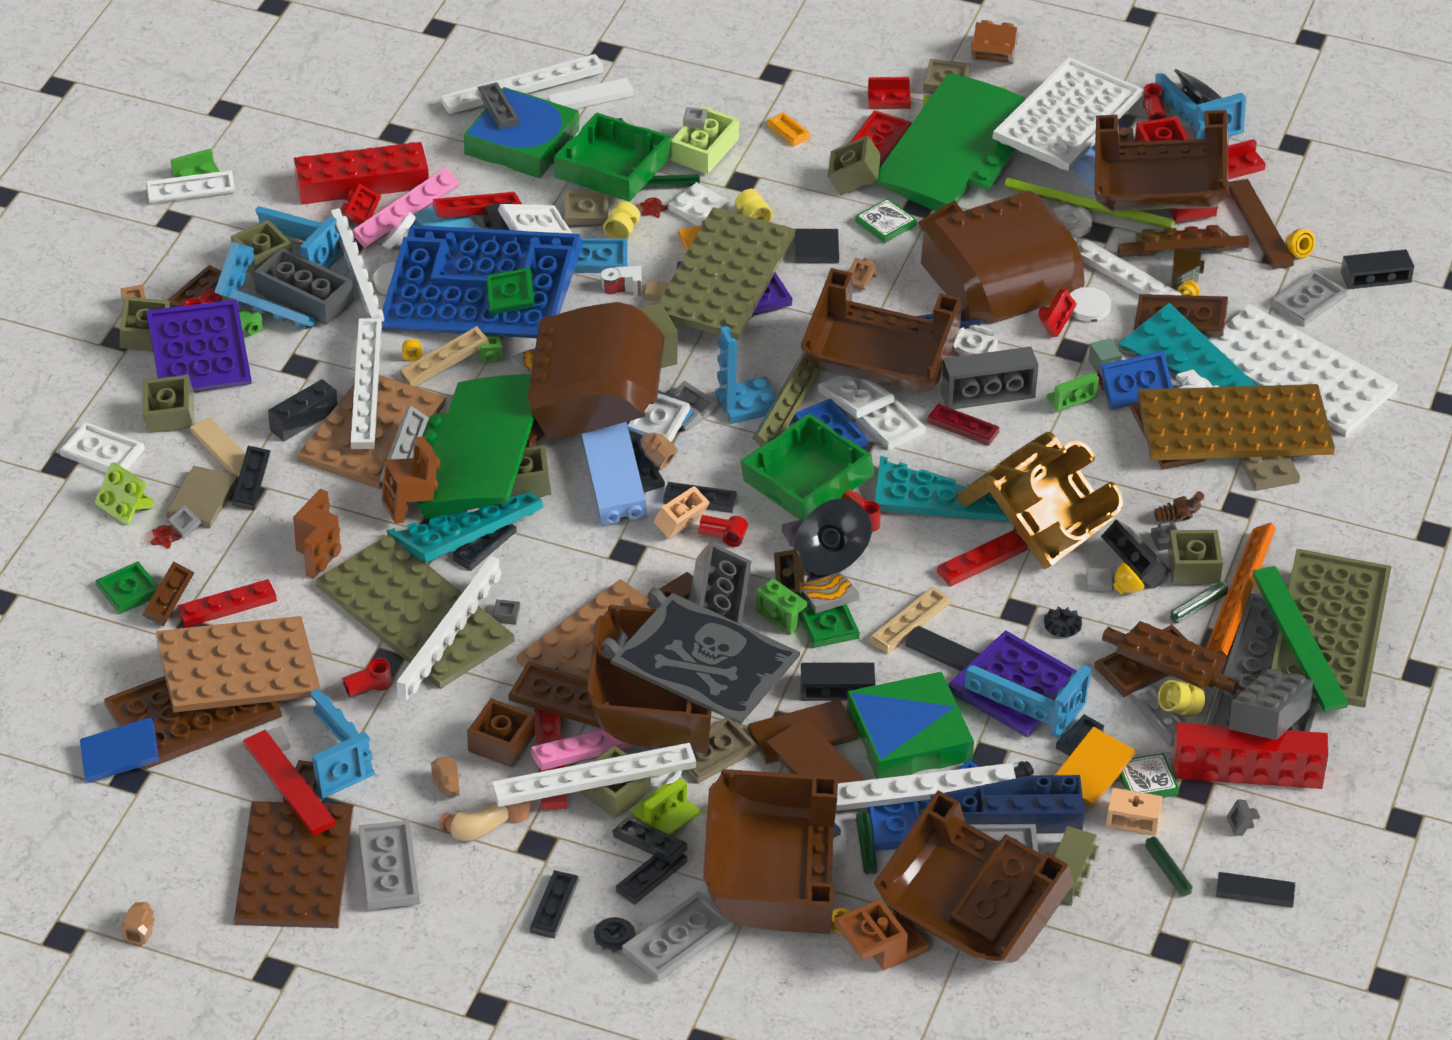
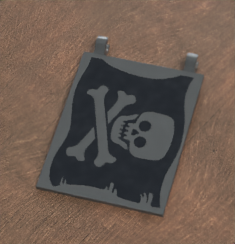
M652 588L648 593V596L652 598L647 602V605L654 609L658 608L622 648L613 639L606 638L602 643V646L606 648L601 652L604 658H612L611 664L740 725L800 656L799 651L674 593L669 597H665L662 591L657 588Z

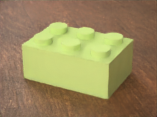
M701 106L700 108L708 109L704 128L683 126L671 140L670 161L709 174L738 141L739 119Z

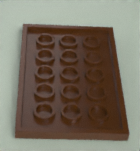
M165 676L104 698L105 706L118 727L149 717L152 718L159 761L143 766L144 769L151 768L282 717V711L276 701L173 713Z
M252 801L234 915L235 925L339 928L353 819V804L322 803L335 819L336 826L312 836L287 802Z

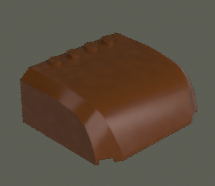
M1227 110L1205 111L1206 139L1120 142L1118 114L1096 115L1094 181L1096 201L1111 212L1215 208L1229 195Z
M1031 191L935 219L923 232L921 265L946 295L961 298V310L964 311V316L968 321L986 319V323H996L1040 309L1041 307L1049 306L1059 289H1067L1070 294L1079 287H1084L1085 284L1083 262L1076 241L1042 198Z
M831 268L801 342V349L816 369L922 393L935 387L941 379L943 358H949L960 329L961 298L939 293L933 309V320L853 302L852 273Z
M612 302L582 307L540 319L528 400L530 410L549 442L646 416L644 411L649 404H654L658 397L665 336L657 324L642 310L631 304Z
M609 605L608 611L603 616L600 615L595 621L587 685V695L595 718L601 728L614 738L628 744L660 749L690 743L693 752L708 754L711 710L611 664L612 658L607 659L601 655V652L606 648L602 646L606 638L613 639L622 648L657 609Z
M722 769L721 775L715 783L713 782L708 792L703 879L712 901L728 920L741 926L766 930L830 934L834 899L832 865L838 777Z
M938 790L874 881V885L889 909L976 960L988 964H1004L1017 961L1027 951L1072 887L1073 881L1069 865L1046 852L1032 873L1035 884L994 944L950 920L949 915L997 847L999 841L966 823L960 802Z

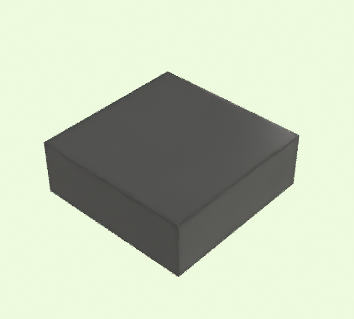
M496 599L492 617L499 623L516 625L520 611V602Z

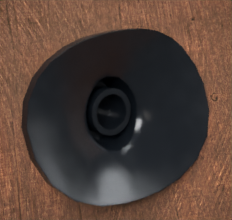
M1177 68L1174 70L1182 83L1181 90L1196 105L1222 98L1212 88L1197 78Z
M833 499L826 501L816 507L801 522L794 536L793 549L798 550L803 560L804 568L807 571L825 576L839 573L852 565L867 548L872 535L871 520L868 513L859 504L851 500Z

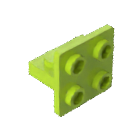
M111 462L95 499V504L122 523L130 524L135 510L151 509L155 500L143 493L146 487L144 481L116 462Z
M679 778L673 783L664 784L631 808V815L645 824L673 835L698 817L700 809L687 800V782Z

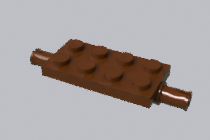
M1207 225L1206 229L1189 226L1185 227V230L1178 231L1176 228H1165L1163 232L1145 229L1142 230V233H1136V243L1118 244L1117 251L1119 257L1152 256L1155 254V250L1212 247L1214 251L1248 248L1249 237L1248 235L1230 236L1222 228H1219V225Z
M1139 621L1127 634L1112 629L1109 626L1103 632L1102 641L1116 645V653L1202 689L1205 686L1210 688L1217 687L1232 695L1238 690L1240 681L1221 674L1220 671L1226 663L1227 656L1219 654L1214 650L1202 647L1192 641L1185 640L1142 621Z

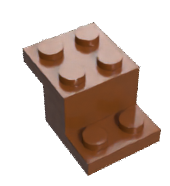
M981 20V23L976 22L974 40L971 44L972 59L1013 64L1015 48L1018 42L1017 27H1014L1012 23L1006 22L1001 25L993 24L989 20Z
M415 437L413 458L385 460L381 501L394 523H404L405 514L408 513V502L432 501L434 491H437L436 471L440 468V461L424 437Z
M319 489L293 516L296 551L304 554L306 576L313 579L326 569L328 563L334 557L339 555L342 547L340 544L339 519L337 515L330 513L328 492L323 489Z
M881 899L835 918L836 927L860 959L864 960L873 956L883 971L928 951L929 944L912 922L896 912L891 913Z

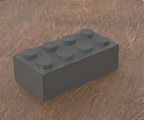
M284 248L279 249L254 271L256 292L300 313L314 317L315 320L325 325L331 322L354 301L352 280Z
M1032 347L943 358L941 395L946 407L961 409L1035 398L1039 364Z
M709 542L696 558L689 601L742 625L752 561Z
M1277 669L1266 670L1232 701L1229 729L1277 740L1311 708L1313 680L1305 679V676L1299 674H1282Z

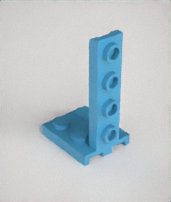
M1164 73L1155 74V83L1163 88V100L1196 132L1195 139H1206L1205 111L1227 110L1229 137L1244 133L1246 96L1243 93L1196 105Z
M261 206L255 209L259 223L269 220L285 236L305 241L300 246L303 258L329 269L343 255V250H340L338 247V242L341 240L340 234L335 232L334 227L337 223L336 218L328 217L323 223Z
M232 242L214 293L237 300L238 305L245 307L246 304L252 305L253 311L265 314L266 311L273 313L272 317L284 322L286 318L293 320L292 325L303 329L306 328V325L314 327V317L240 291L241 286H244L247 279L246 271L248 265H251L254 259V248Z
M728 326L720 327V337L718 338L720 354L717 355L720 371L717 372L719 388H715V396L721 402L724 413H727L730 424L764 417L777 395L767 376L736 383L737 342L735 338H731V331Z
M974 665L969 666L966 670L965 688L1051 725V735L1060 738L1086 705L1091 668L1082 665L1077 672H1073L1066 687L1062 686L1055 701Z
M317 688L311 692V697L316 703L313 707L314 713L341 742L312 756L317 792L324 799L375 775V771L371 763L373 756L369 749L370 737L366 732L359 734L355 725L346 720L341 709H336L329 696H324Z

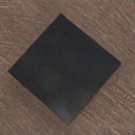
M795 229V263H839L838 229Z

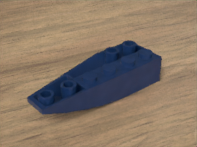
M1029 775L944 793L960 802L965 822L970 825L1035 824L1036 834L1065 833L1067 826L1083 830L1085 812L1080 775Z

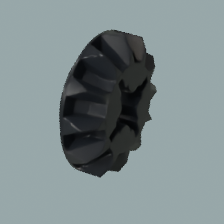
M1058 606L1056 610L1049 609L1048 614L1044 615L1043 623L1045 629L1050 634L1057 637H1071L1081 630L1082 617L1078 616L1077 610L1070 611L1069 607L1061 609ZM1062 618L1064 621H1067L1066 625L1059 619Z
M619 917L604 919L594 929L596 945H600L603 951L610 949L613 954L616 950H622V945L635 937L634 926L629 921ZM616 933H619V938L614 937L613 939H610V935L614 936Z

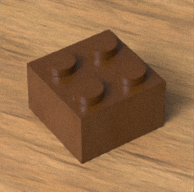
M490 698L467 730L468 751L513 767L535 736V714Z

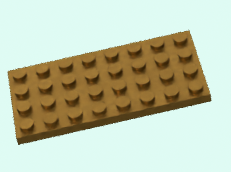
M1318 384L1138 389L1137 392L1151 460L1334 455L1335 446Z

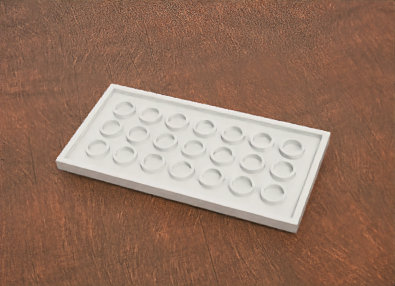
M1069 57L994 130L992 138L1004 145L1016 148L1022 153H1027L1041 161L1057 166L1059 169L1069 171L1095 144L1096 115L1118 114L1119 120L1142 96L1143 89Z
M1250 304L1225 325L1223 336H1212L1208 339L1257 386L1318 384L1330 429L1345 437L1397 391L1398 384Z

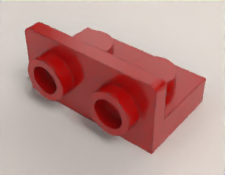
M869 77L867 89L869 109H911L910 78Z
M1255 139L1229 145V179L1265 170L1266 163L1256 152L1257 142Z
M359 183L355 190L350 189L345 198L348 203L344 202L340 208L342 216H346L351 221L361 225L372 217L382 196Z

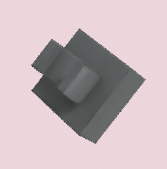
M1170 521V525L1163 526L1160 523L1157 527L1151 528L1150 535L1159 551L1168 549L1170 530H1177L1173 521Z
M1237 799L1229 811L1227 819L1234 835L1243 836L1247 829L1254 828L1253 819H1260V815L1257 809L1249 808L1246 800Z

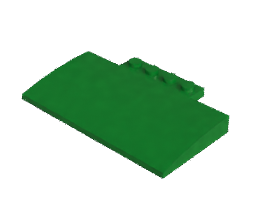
M948 73L880 167L878 180L873 184L934 211L941 209L954 200L958 204L970 185L988 192L1017 150L993 139V132L1025 101V97L983 81Z
M531 374L501 375L458 382L449 411L429 417L422 437L431 445L434 454L439 457L440 468L436 471L438 486L437 491H434L433 500L418 501L417 504L425 519L509 502L535 418L530 410L528 400Z

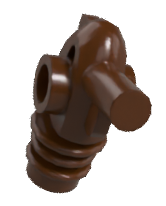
M1198 491L1190 499H1187L1186 496H1181L1173 500V505L1168 502L1167 506L1163 505V508L1159 506L1154 509L1156 521L1165 523V521L1169 522L1170 520L1174 522L1178 518L1180 521L1191 519L1193 513H1196L1201 508L1200 502L1204 499V494Z

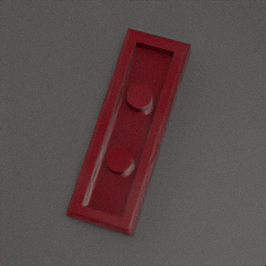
M939 403L930 413L927 421L929 424L987 446L998 435L1000 428Z

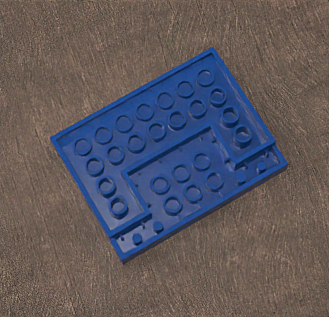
M411 225L407 237H403L383 306L384 322H382V329L464 334L477 326L484 335L537 338L540 319L560 314L583 246L580 234ZM530 268L535 307L491 315L486 275Z

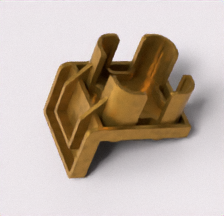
M1045 432L1022 446L956 494V497L965 508L990 492L1044 570L1055 564L1114 519L1113 517L1119 513L1123 504L1121 492L1113 482H1108L1094 491L1081 473L1080 469L1095 460V455L1091 449L1079 441H1072L1062 446L1057 437L1051 432Z

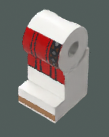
M641 266L615 267L603 270L601 272L602 291L607 294L633 292L634 296H642Z

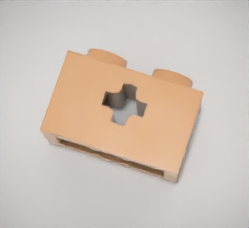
M693 486L662 506L654 520V524L670 539L699 520L710 502Z
M1113 788L1106 827L1156 835L1163 796Z

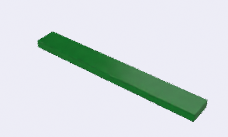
M1276 566L1253 570L1252 577L1306 679L1313 680L1312 691L1322 710L1328 712L1347 708L1348 700Z

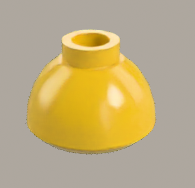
M1305 228L1294 230L1286 237L1287 248L1294 257L1299 259L1306 258L1311 254L1315 246L1313 232Z
M1121 563L1115 573V582L1112 584L1121 595L1123 593H1136L1144 589V584L1126 563Z

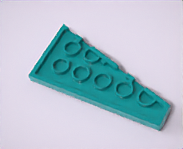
M1170 303L1118 343L1119 348L1134 352L1137 356L1164 351L1170 372L1179 374L1194 370L1199 376L1207 379L1212 386H1257Z
M880 456L875 502L880 505V511L1011 522L990 492L964 508L956 494L966 487L956 484V480L923 469L916 471L907 468L908 464L899 462L897 465L888 462V458Z
M527 492L510 497L509 502L481 507L479 510L469 513L462 511L430 518L428 524L417 525L412 523L408 524L405 530L396 532L395 528L386 530L387 535L391 534L405 550H408L424 562H431L443 554L455 551L458 547L475 542L476 539L486 534H492L501 527L511 525L516 520L533 515L536 511L543 508L542 499Z

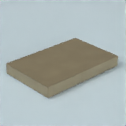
M193 465L166 511L167 518H170L183 505H186L202 522L200 526L211 528L237 483V475Z
M724 718L710 725L708 754L693 752L696 759V768L685 771L697 783H700L721 772L722 769H726L758 752V745L736 722Z

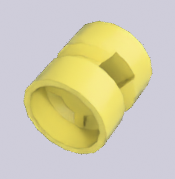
M747 189L736 197L734 206L739 214L767 222L771 221L773 212L757 190Z
M618 202L603 225L605 235L608 238L628 239L640 219V212L637 207L630 202Z
M1168 680L1164 682L1158 692V702L1165 711L1194 717L1202 711L1205 704V695L1200 687L1176 680Z

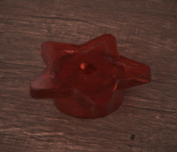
M655 197L648 198L645 202H640V206L643 208L642 216L652 215L660 218V212L667 210L668 207Z
M162 525L152 530L154 538L150 543L151 545H162L169 549L172 542L181 539V535L174 533L172 526Z

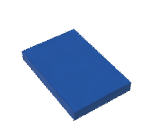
M1164 351L1098 366L1110 410L1130 406L1132 402H1138V389L1173 388Z
M832 399L798 411L792 418L795 423L810 413L830 426L838 435L851 440L860 447L868 445L867 437Z
M151 717L80 739L84 778L87 783L159 761L154 722Z
M918 801L867 807L870 814L875 851L897 850L920 817Z

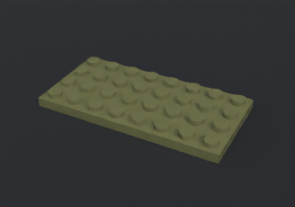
M713 207L658 303H662L673 323L719 336L720 327L728 326L731 331V338L739 340L795 236V229Z
M391 534L316 579V586L409 664L462 594L460 590L428 564L411 554L408 550H405ZM478 606L476 612L467 619L465 627L457 632L453 643L448 645L443 651L441 659L434 663L430 674L426 678L439 689H442L515 642L514 634Z
M1296 549L1288 590L1348 700V705L1365 708L1392 566ZM1279 629L1271 669L1280 670L1282 674L1305 676ZM1312 691V698L1317 699Z

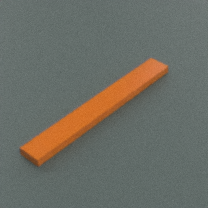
M1272 522L1252 529L1208 641L1207 649L1227 656L1255 584L1252 577L1253 570L1261 569L1276 530Z

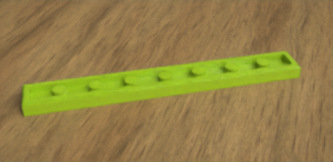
M1007 178L1005 186L1012 191L1020 193L1031 191L1043 199L1071 204L1075 207L1081 206L1087 210L1162 229L1174 228L1175 222L1170 218L1142 211L1111 212L1094 199Z

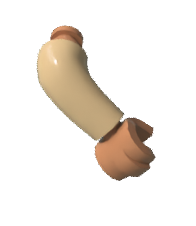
M496 801L477 812H459L456 815L444 813L440 819V829L451 833L454 839L473 841L492 832L505 821L519 823L526 820L530 815L531 801L498 807Z

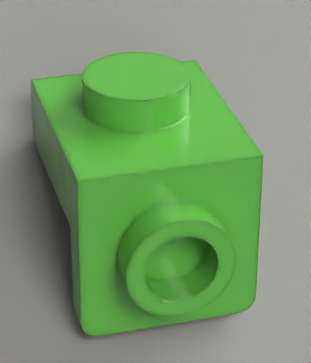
M485 335L489 344H481L479 346V362H502L500 336Z

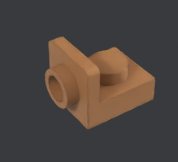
M855 257L848 271L852 273V286L864 291L872 276L876 277L878 274L874 262L866 258L862 260Z

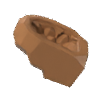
M660 433L645 434L640 440L645 456L660 470L667 467L678 451L675 445Z
M441 757L431 762L432 782L447 797L459 796L456 760L452 757Z
M135 902L125 915L121 926V934L126 942L142 946L151 936L155 919L153 917L154 911L150 908L148 902Z

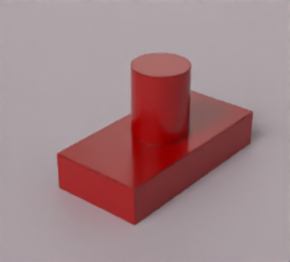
M1059 289L1050 306L1041 307L1038 311L1040 322L1051 337L1059 336L1077 305L1067 289Z

